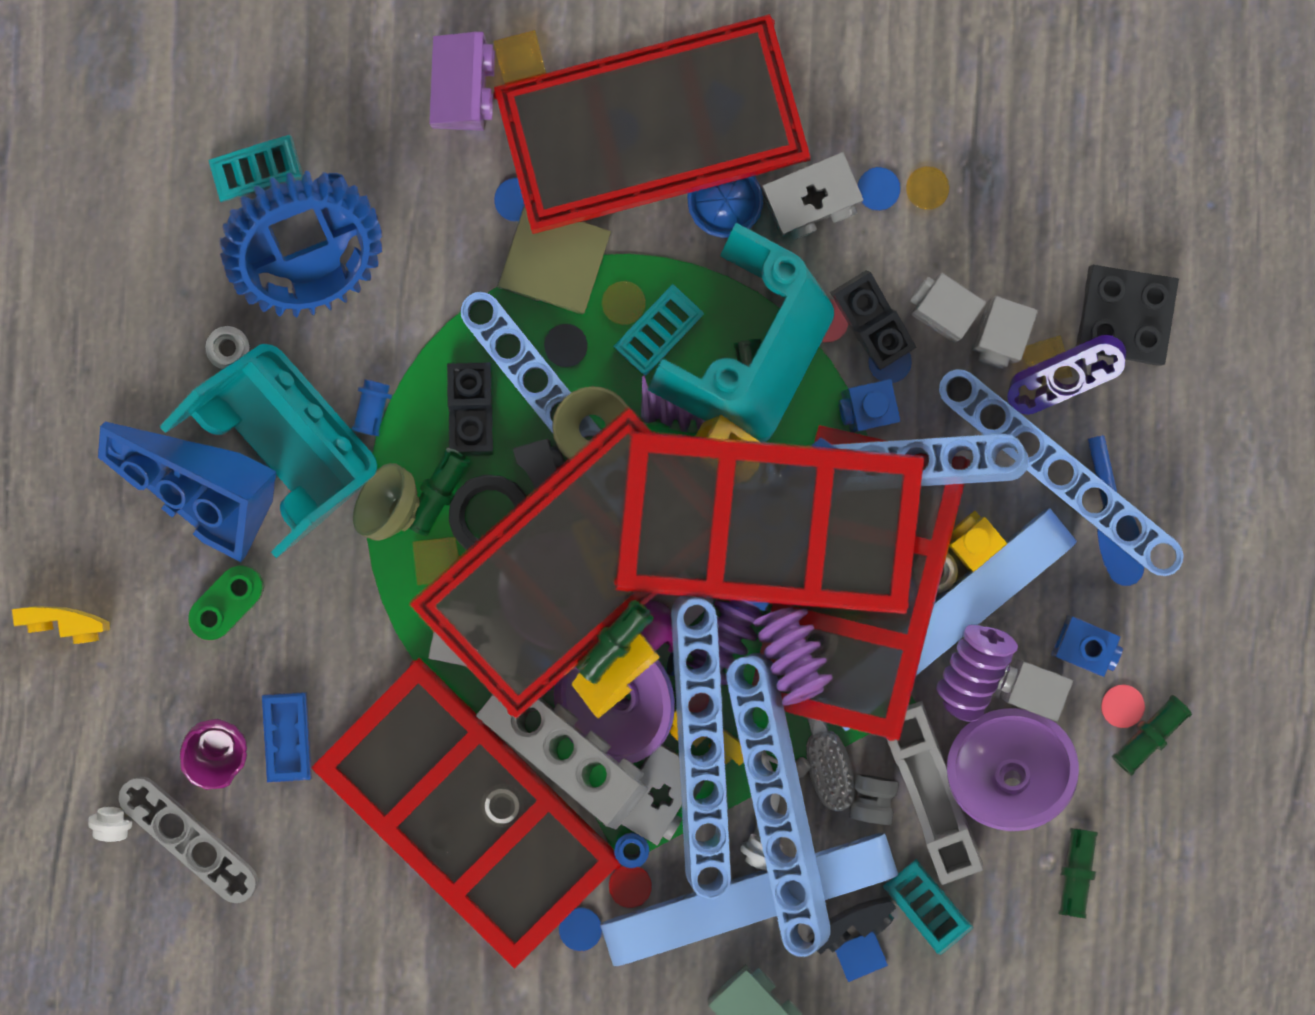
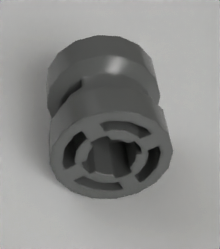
M856 774L854 787L858 794L856 801L851 804L849 818L881 825H892L894 812L890 806L892 798L897 795L899 782L877 776Z

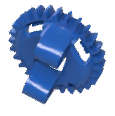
M305 171L302 180L295 181L292 173H287L286 182L279 184L276 179L270 178L271 188L266 191L256 185L254 187L255 199L252 200L242 196L240 198L242 207L238 210H230L228 223H223L222 226L226 237L220 238L219 242L223 250L220 253L226 276L229 282L233 283L237 294L245 295L249 305L258 302L263 312H266L274 305L279 317L282 316L286 309H292L293 315L296 318L301 309L308 308L314 316L316 307L324 304L331 311L332 301L337 298L347 303V291L352 290L360 293L361 286L359 280H371L369 268L379 266L377 254L382 252L380 241L382 230L375 208H370L371 205L366 195L359 197L360 194L357 186L348 187L346 180L341 174H327L323 172L320 177L312 181L310 172ZM313 209L327 239L290 255L282 256L278 240L270 225ZM357 235L361 251L354 247L351 257L345 264L348 269L346 271V268L340 261V257L344 253L349 240ZM270 273L274 276L289 279L292 283L293 293L288 292V287L278 286L267 282L266 288L263 287L259 274Z

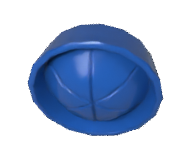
M755 176L691 192L687 196L689 213L695 224L707 234L720 238H728L736 223L750 230L759 219L763 207L762 188Z

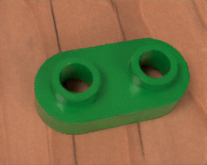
M244 565L234 566L224 572L191 607L188 621L193 633L204 640H216L225 636L261 599L264 591L261 575L252 567ZM237 579L244 580L248 585V590L243 596H239L233 591V583ZM207 610H211L217 615L218 620L213 627H208L203 622V614Z

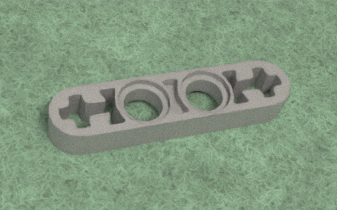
M137 777L129 780L122 786L119 792V803L123 811L218 895L230 903H241L254 894L258 885V878L254 869L158 784L149 778ZM132 787L136 790L146 787L149 791L146 799L154 807L160 803V800L167 805L155 814L152 822L145 818V816L152 812L147 806L140 804L134 807L130 803L134 797L129 792ZM173 813L182 818L184 831L179 837L171 838L164 835L161 831L160 823L166 814ZM208 842L214 846L217 857L212 865L201 866L194 860L193 849L196 844ZM225 857L232 862L225 868L234 876L239 875L241 872L247 876L244 885L248 888L246 892L239 889L232 893L228 889L231 881L223 873L218 876L217 880L210 875L222 865Z

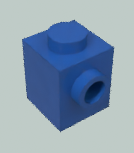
M891 379L841 391L843 399L838 401L840 416L843 424L849 425L850 432L855 433L901 422Z
M1067 615L1051 655L1104 677L1107 669L1110 671L1115 670L1123 647L1118 646L1120 636Z

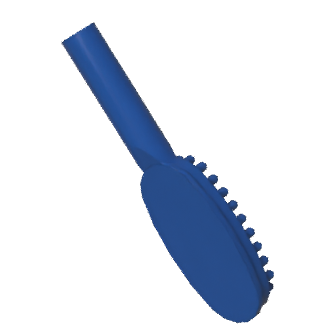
M1105 435L1088 438L1096 476L1117 492ZM1099 489L1103 505L1101 511H1103L1107 506L1108 498L1106 493ZM1123 516L1118 520L1116 532L1121 539L1132 541L1139 537L1140 531L1133 516ZM1097 528L1100 553L1111 579L1116 584L1122 586L1136 584L1143 576L1144 566Z

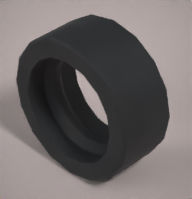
M482 475L468 480L456 491L450 503L449 524L453 536L464 549L468 550L479 540L469 531L465 522V509L470 499L479 492L496 490L507 495L513 502L514 507H516L527 497L517 483L503 476ZM531 521L502 546L507 553L524 541L531 527Z

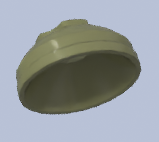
M585 387L570 393L558 406L553 419V434L558 448L565 457L570 459L589 442L582 437L579 431V425L583 418L588 415H597L604 420L607 426L628 406L617 394L602 387ZM627 434L591 467L605 466L618 459L628 448L630 435Z
M389 463L377 469L376 474L362 487L355 503L353 524L357 533L366 538L379 541L389 538L401 530L406 531L415 520L416 510L420 505L412 474L396 463Z

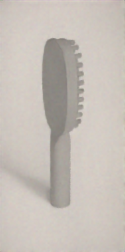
M819 694L809 699L821 702L818 698ZM807 718L812 735L808 739L806 749L807 760L811 766L809 774L813 786L825 807L833 811H842L853 803L855 797V779L846 748L839 736L833 731L828 730L826 722Z

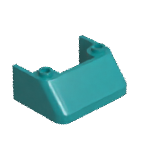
M736 223L720 257L762 278L765 285L772 292L785 298L750 367L734 359H719L709 366L703 379L662 359L647 390L704 421L722 415L758 441L766 442L776 430L834 318V308L799 256Z
M270 344L258 345L196 387L160 425V428L166 433L189 416H192L204 430L215 435L225 434L235 428L264 462L276 471V475L291 491L281 501L280 512L292 531L271 551L275 558H278L313 531L363 487L377 471V462L372 452L280 349Z

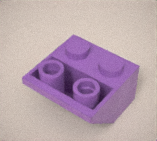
M483 32L433 36L430 125L432 129L484 131L485 120L493 119V94H491V88H486V76L494 77L495 50H493V44H487Z

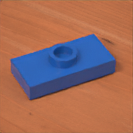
M307 692L262 695L267 782L311 780Z

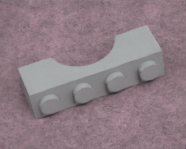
M922 701L911 704L907 709L900 741H887L910 793L940 882L944 885L983 871V862L964 811L950 790L947 766ZM887 714L881 715V718L886 719Z

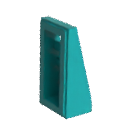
M290 134L208 160L220 202L255 193L254 187L256 185L264 190L270 189V178H274L279 184L286 182L287 173H292L295 181L302 180L303 177L293 137ZM279 150L281 151L286 171L278 173L273 152ZM262 155L265 157L270 177L263 179L256 158ZM247 159L254 182L248 184L245 182L240 161ZM230 164L232 165L238 186L229 189L223 166Z
M672 284L613 347L646 377L704 313ZM670 300L689 316L684 323L665 306ZM658 312L677 328L672 335L654 319ZM646 325L665 341L660 348L642 332ZM635 337L654 354L649 360L630 344Z
M917 859L883 886L939 955L945 953L974 928ZM919 876L923 883L904 898L899 891ZM930 890L934 896L915 911L911 904ZM939 904H942L946 910L927 925L922 918ZM953 917L957 924L938 939L934 932Z

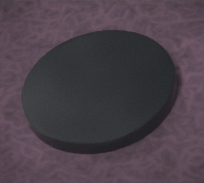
M560 324L549 331L545 338L544 348L547 357L554 364L561 367H571L583 360L587 352L588 343L585 334L580 328L572 324Z

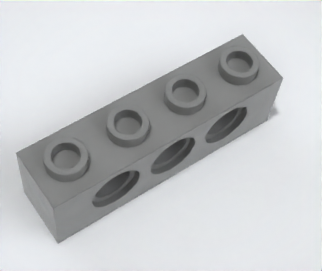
M510 675L506 678L507 682L517 692L531 681L527 676L522 681ZM492 695L476 715L608 827L617 829L649 790L640 781L644 775L641 770L625 758L618 763L607 753L611 746L592 730L587 735L574 726L578 718L559 703L553 708L540 697L516 719L514 716L509 715L507 709ZM538 710L541 715V724L537 730L528 733L525 728V719L529 713ZM570 737L574 743L573 753L569 758L560 760L557 755L558 744L563 739ZM604 765L607 771L606 780L601 786L593 788L589 780L590 772L594 767Z

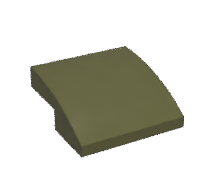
M524 205L497 288L535 301L541 300L578 314H584L611 231L585 222H578L532 234Z

